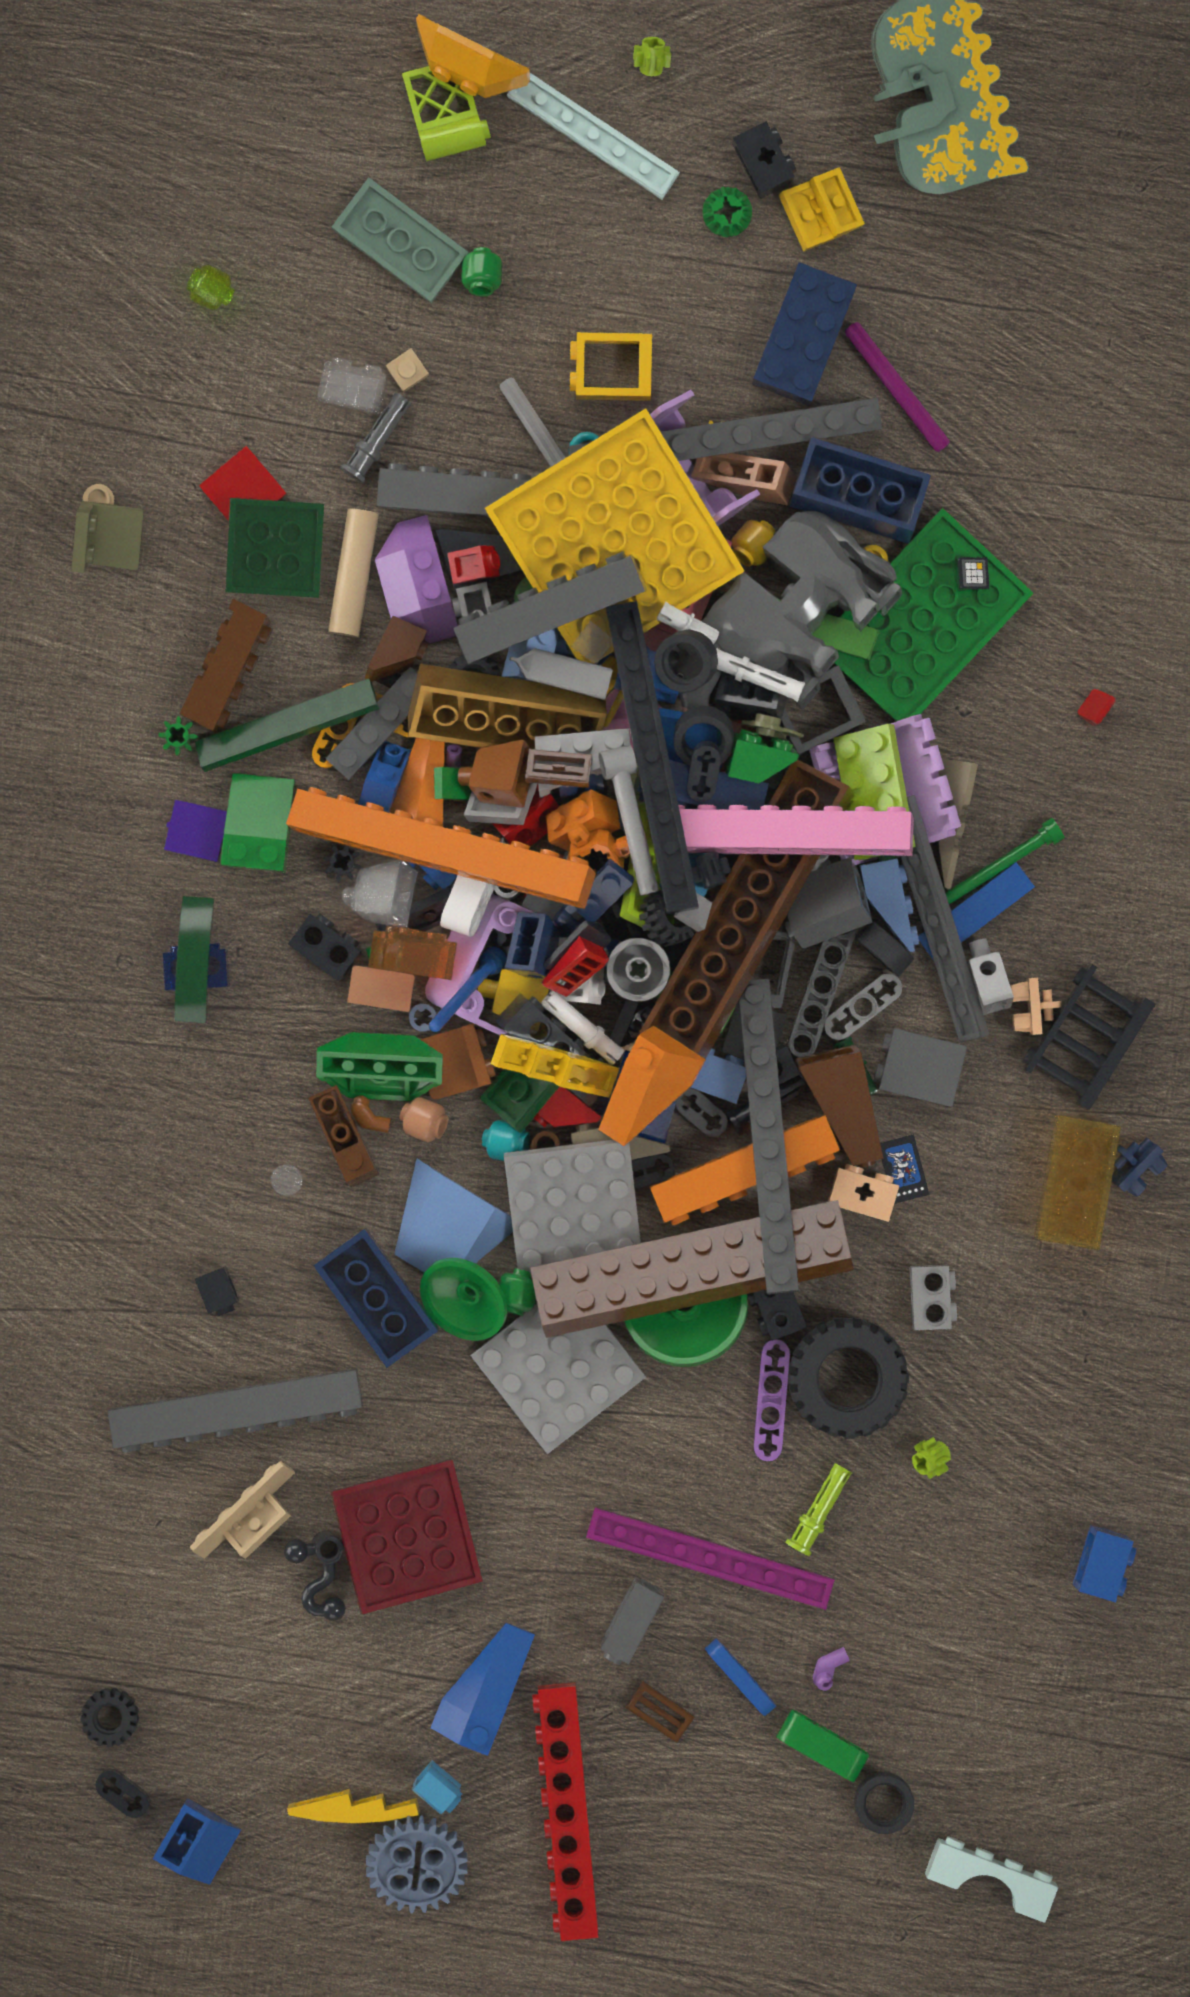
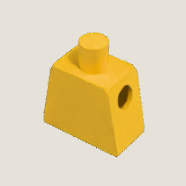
M502 969L499 981L486 978L478 986L477 991L481 993L482 997L494 999L492 1012L501 1015L520 993L528 1000L534 996L541 1003L548 994L549 988L542 985L541 982L544 979L527 978L507 969ZM541 1022L534 1023L530 1029L539 1031Z

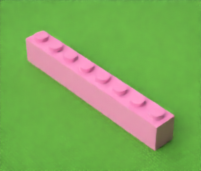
M678 805L688 853L913 856L914 818L912 813L906 812L904 807H888L887 811H874L873 807L859 806L855 808V811H843V808L839 806H825L823 811H811L809 806H793L792 810H779L778 806L764 805L760 807V810H748V807L744 805H731L729 810H716L714 805H698L697 809H685V806Z

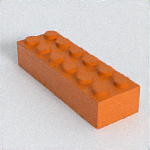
M826 1115L817 1116L784 1130L789 1177L806 1171L805 1165L815 1161L816 1165H821L835 1159L834 1153L840 1150ZM753 1143L674 1175L666 1181L650 1185L649 1187L664 1223L671 1221L673 1226L690 1219L689 1212L700 1209L701 1213H705L719 1207L718 1200L729 1197L730 1201H734L748 1195L746 1189L757 1185Z

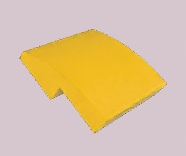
M840 167L815 176L810 181L784 190L779 194V198L803 252L843 236L865 224Z

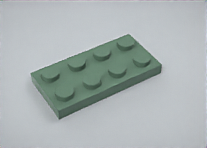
M369 177L331 227L333 231L431 304L460 267L464 256L469 253Z

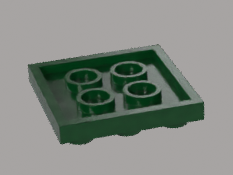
M230 498L225 592L319 598L324 504Z

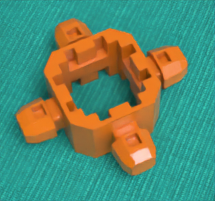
M579 822L568 827V837L571 843L568 849L567 860L570 861L571 856L578 858L581 856L582 858L590 854L591 849H594L595 852L601 850L603 854L607 853L608 860L612 859L620 867L624 868V858L630 856L626 836L615 841L611 833L604 829L598 828L589 832Z

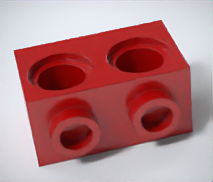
M537 784L523 825L492 823V825L507 844L511 845L512 841H517L531 847L547 834L545 815L558 809L559 805L551 794L540 797L539 785Z

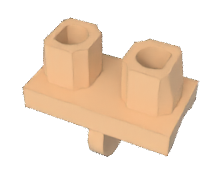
M1028 978L1026 982L1010 985L1014 996L1013 1002H1028V1013L1012 1014L1013 1031L1030 1032V1035L1043 1034L1041 1009H1044L1045 1021L1054 1020L1053 1008L1062 1007V1001L1053 1002L1052 989L1042 990L1043 1002L1040 1003L1038 978Z

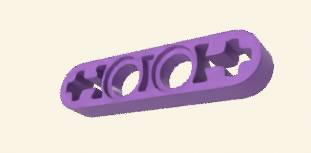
M770 1339L763 1345L761 1351L753 1445L757 1457L764 1461H773L778 1458L783 1444L790 1351L787 1344L780 1339L773 1341ZM774 1344H778L779 1349L785 1352L784 1356L778 1358L777 1367L784 1366L783 1373L777 1370L764 1371L765 1365L772 1367V1357L767 1355V1350H772ZM772 1375L778 1376L782 1381V1387L776 1393H769L764 1388L765 1379ZM767 1407H775L779 1411V1419L774 1424H766L761 1418L762 1411ZM760 1427L767 1430L779 1429L778 1435L774 1433L771 1435V1442L777 1445L776 1450H771L770 1455H764V1450L759 1448V1444L765 1443L766 1432L759 1433Z

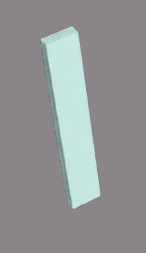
M531 73L530 82L527 86L511 90L507 94L509 99L661 200H663L680 174L679 171Z

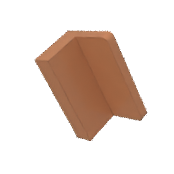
M353 966L347 1003L410 1012L415 976L400 972Z

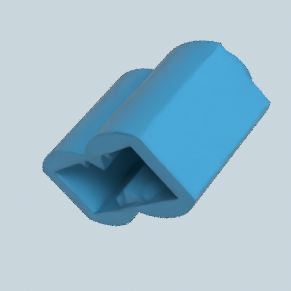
M433 1760L416 1778L411 1789L439 1814H442L445 1810L451 1813L460 1802L462 1795L460 1792L461 1784Z

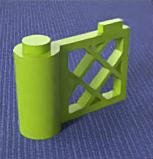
M429 66L402 73L426 162L486 146L485 139L491 138L486 119L480 121L473 96L460 91V85L458 84L453 87L432 76ZM424 77L432 83L426 94L422 95L413 90L410 80ZM437 85L451 92L444 106L430 99ZM457 95L468 101L470 110L457 114L448 108ZM415 98L421 100L418 106ZM426 103L440 110L435 120L422 123L420 113Z

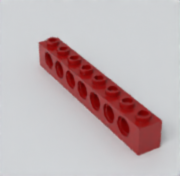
M576 1682L538 1685V1694H532L534 1713H540L541 1725L535 1726L537 1745L543 1744L544 1757H538L539 1775H546L547 1788H541L542 1807H549L550 1818L544 1820L545 1839L551 1838L552 1850L547 1851L548 1870H554L555 1882H549L551 1901H557L558 1913L552 1914L554 1933L560 1932L561 1941L598 1938ZM553 1710H560L564 1713L566 1719L560 1725H553L547 1718L548 1714ZM557 1741L564 1742L568 1746V1752L563 1756L554 1755L550 1750L553 1743ZM566 1773L570 1776L571 1783L567 1787H558L553 1781L555 1775ZM562 1804H568L574 1809V1814L570 1818L563 1819L557 1815L556 1809ZM564 1836H572L576 1839L577 1845L571 1850H565L559 1845V1841ZM567 1867H574L579 1871L580 1876L575 1881H567L562 1876L563 1870ZM572 1898L580 1900L583 1905L581 1910L575 1913L569 1912L565 1908V1903Z

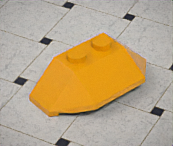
M418 14L416 18L418 34L430 71H432V74L437 79L443 82H449L450 80L460 85L461 90L471 96L478 94L484 98L518 89L529 84V68Z

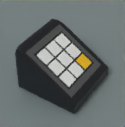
M959 557L956 559L958 591L989 589L987 557Z

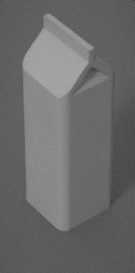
M536 648L518 658L510 657L509 659L516 662L524 678L527 680L602 700L606 698L613 671L611 668Z

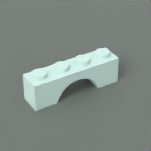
M947 1836L946 1840L937 1839L925 1871L927 1879L957 1890L960 1885L972 1877L979 1875L996 1877L1010 1888L1015 1912L1044 1923L1046 1922L1058 1890L1057 1884L1052 1881V1875L1040 1870H1035L1034 1874L1022 1870L1024 1865L1006 1858L1005 1863L993 1859L994 1854L977 1847L976 1851L964 1848V1842Z

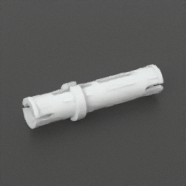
M716 648L718 670L736 676L735 680L741 682L744 679L798 702L805 685L804 682L749 662L750 658L745 656L741 659Z
M552 990L549 993L551 996L547 994L541 1002L542 1006L584 1041V1046L588 1049L593 1048L610 1065L616 1062L614 1058L617 1061L619 1060L624 1049L605 1035V1030L601 1026L596 1027L557 992Z

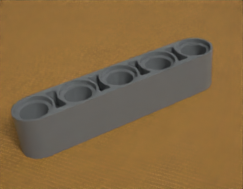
M857 928L851 930L848 934H841L821 942L788 1038V1050L797 1058L810 1056L817 1048ZM828 947H836L841 952V959L837 964H829L825 960L824 952ZM819 976H825L831 982V988L826 994H820L814 988V981ZM810 1005L818 1007L821 1012L819 1021L814 1024L808 1023L804 1019V1010ZM799 1035L807 1036L811 1042L810 1049L806 1053H799L794 1049V1040Z

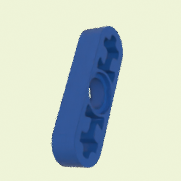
M717 1638L705 1647L706 1652L764 1717L776 1707L773 1700Z

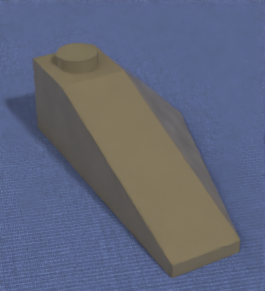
M942 759L945 769L938 771L939 777L947 775L953 800L947 801L948 807L956 806L962 826L955 829L956 835L936 841L941 881L944 890H950L959 855L958 841L961 840L965 828L966 815H964V811L970 805L978 764Z

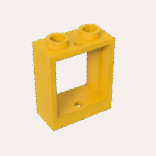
M577 332V341H571L570 360H576V372H570V391H576V400L651 401L652 334ZM585 344H639L638 388L584 387Z

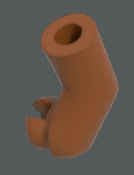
M355 1097L350 1110L359 1126L363 1129L388 1133L391 1118L374 1115L369 1107L370 1101L367 1097Z

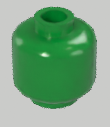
M486 247L475 248L473 252L465 255L462 261L461 274L463 286L475 296L483 297L493 294L502 283L501 258Z
M514 1268L513 1273L502 1274L499 1285L506 1297L507 1312L523 1316L524 1312L533 1310L536 1295L531 1272Z

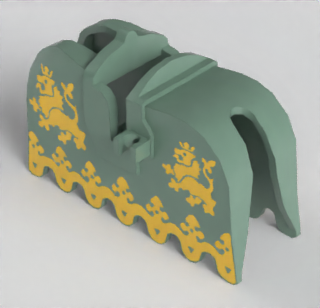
M900 0L892 4L879 16L872 32V55L883 84L879 85L881 91L873 96L874 101L883 100L923 87L926 102L904 108L898 113L896 128L874 135L876 145L893 140L896 163L901 176L910 186L920 192L944 194L996 178L1026 173L1029 170L1028 162L1022 156H1011L1008 153L1009 146L1018 140L1019 132L1016 127L1012 125L1003 126L999 122L1000 115L1008 111L1010 101L1007 96L1003 94L994 95L990 91L991 85L999 80L1001 70L996 64H985L981 60L982 54L990 49L992 39L990 35L976 33L972 29L973 23L980 19L983 14V8L978 2H967L965 0Z

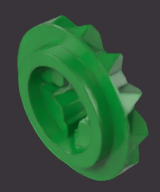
M723 186L711 192L705 200L703 219L708 229L714 234L722 237H733L742 233L750 224L752 205L747 195L737 188ZM725 199H727L730 208L741 209L732 213L731 224L728 223L725 215L714 214L723 209Z

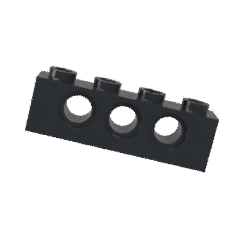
M520 993L495 1020L513 1037L551 1047L558 1042H563L561 1050L591 1058L586 1053L588 1048L584 1046V1042L578 1036L570 1039L564 1033L568 1027L555 1016L548 1019L543 1014L546 1008L534 996L528 1000ZM541 1022L540 1030L535 1034H530L531 1026L534 1023ZM598 1055L594 1058V1060L606 1063ZM570 1089L589 1107L600 1097L599 1095Z

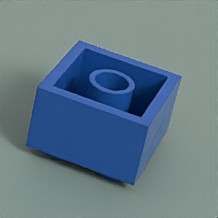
M1090 1524L1073 1581L1075 1588L1079 1592L1116 1602L1118 1595L1123 1596L1127 1585V1578L1124 1577L1126 1566H1132L1135 1558L1136 1548L1132 1547L1134 1541L1127 1535Z

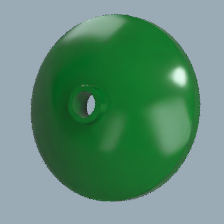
M444 1258L434 1262L422 1276L420 1282L422 1303L434 1322L448 1333L465 1340H484L495 1335L505 1323L507 1301L504 1292L496 1279L481 1266L461 1258Z

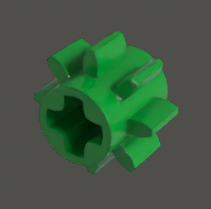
M177 716L176 723L172 725L164 721L167 730L165 733L158 734L160 738L167 741L163 749L166 751L174 747L176 756H180L181 749L183 748L192 752L193 749L189 745L191 739H198L197 735L191 734L189 731L194 724L189 722L185 726L182 725L180 716ZM176 729L179 732L185 730L182 735L185 739L184 742H171L174 738L173 730Z

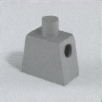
M986 938L969 943L973 958L968 961V967L983 1015L1011 1008L1014 996L1000 953L990 952ZM988 969L992 971V975H984L982 970Z

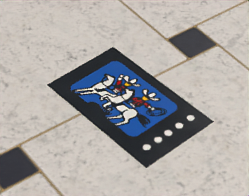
M914 1134L880 1143L885 1174L894 1177L893 1184L899 1185L894 1204L930 1195Z

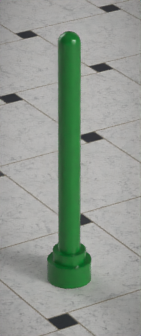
M1051 817L1041 824L1042 827L1038 829V834L946 891L948 904L956 901L1045 843L1047 846L1051 843L1055 845L1065 839L1055 820Z

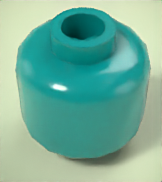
M496 1120L489 1129L484 1130L482 1146L486 1148L491 1159L504 1161L503 1153L529 1150L530 1133L524 1129L520 1134L505 1120Z

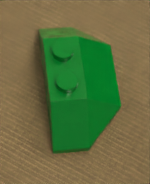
M350 1032L317 1048L316 1077L321 1081L327 1082L331 1087L337 1085L341 1094L348 1098L365 1096L368 1099L412 1101L433 1087L442 1084L443 1054L414 1035Z

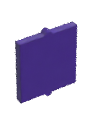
M175 800L171 820L166 824L169 829L164 850L218 862L227 811Z

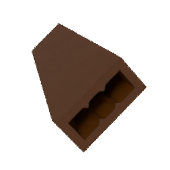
M856 1044L795 1059L796 1066L822 1113L826 1115L832 1131L851 1164L858 1167H868L874 1165L876 1160L883 1159L862 1053Z

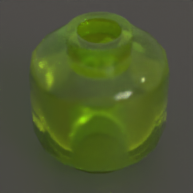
M205 264L201 268L196 267L186 286L190 299L211 311L217 310L221 304L227 306L235 291L234 288L230 287V275L209 264Z

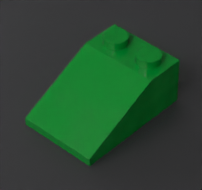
M232 774L223 836L222 866L286 873L290 827L286 825L293 804L295 779Z

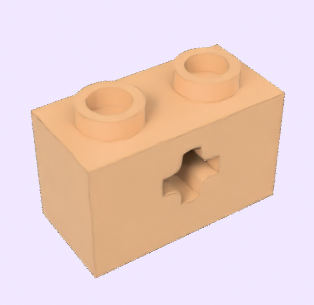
M846 1164L845 1169L837 1167L827 1202L838 1200L840 1208L889 1222L899 1185L893 1184L894 1177L877 1172L875 1178L862 1175L863 1168ZM864 1183H868V1189L873 1191L871 1197L865 1196L864 1200H859L860 1194L855 1192L856 1187H863Z

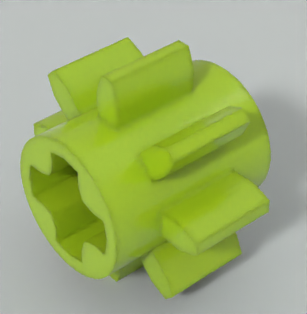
M644 38L641 46H634V67H640V72L647 76L662 74L663 67L670 68L671 47L665 46V42L661 38Z
M932 1437L914 1446L918 1453L912 1456V1463L918 1473L927 1475L931 1479L949 1470L946 1463L951 1460V1455L948 1447L943 1442H936L935 1438Z

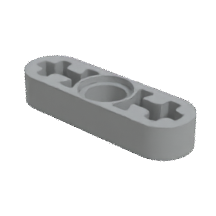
M893 974L879 976L827 1017L824 1024L825 1033L834 1040H843L850 1036L901 995L902 983L900 979ZM885 979L886 982L894 981L896 984L893 988L895 994L890 996L887 993L881 996L879 999L883 1001V1004L878 1007L876 999L868 994L867 991L873 988L876 994L883 987L881 984L882 980ZM859 998H867L872 1004V1011L867 1016H860L854 1010V1004ZM848 1007L851 1016L858 1020L859 1023L853 1026L850 1020L844 1025V1030L846 1031L844 1034L841 1035L840 1032L833 1034L830 1030L833 1027L831 1020L836 1018L840 1021L845 1018L847 1014L843 1010Z

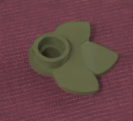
M756 714L755 721L742 720L743 725L756 728V734L769 738L777 737L784 740L786 736L802 738L804 736L803 733L780 727L781 719Z

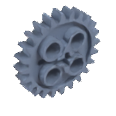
M423 1815L419 1817L418 1823H413L410 1816H407L406 1824L404 1825L398 1819H395V1829L393 1830L386 1825L383 1826L384 1836L375 1834V1844H369L370 1855H366V1865L368 1866L366 1867V1877H370V1888L377 1887L376 1896L378 1898L386 1895L387 1906L396 1901L398 1911L404 1905H409L410 1913L414 1912L416 1906H420L423 1913H426L428 1904H431L437 1910L439 1909L438 1900L440 1899L448 1904L450 1902L449 1893L459 1894L458 1885H464L465 1875L463 1874H467L468 1871L467 1863H465L467 1862V1852L463 1851V1841H457V1832L453 1831L447 1834L448 1824L446 1823L439 1828L436 1827V1818H433L429 1824H425ZM422 1841L418 1883L416 1888H412L416 1842ZM407 1847L409 1850L401 1852L397 1848ZM432 1849L440 1851L437 1854L428 1853V1851ZM403 1875L405 1878L395 1879L394 1876ZM430 1877L437 1879L434 1882L425 1881L426 1878Z

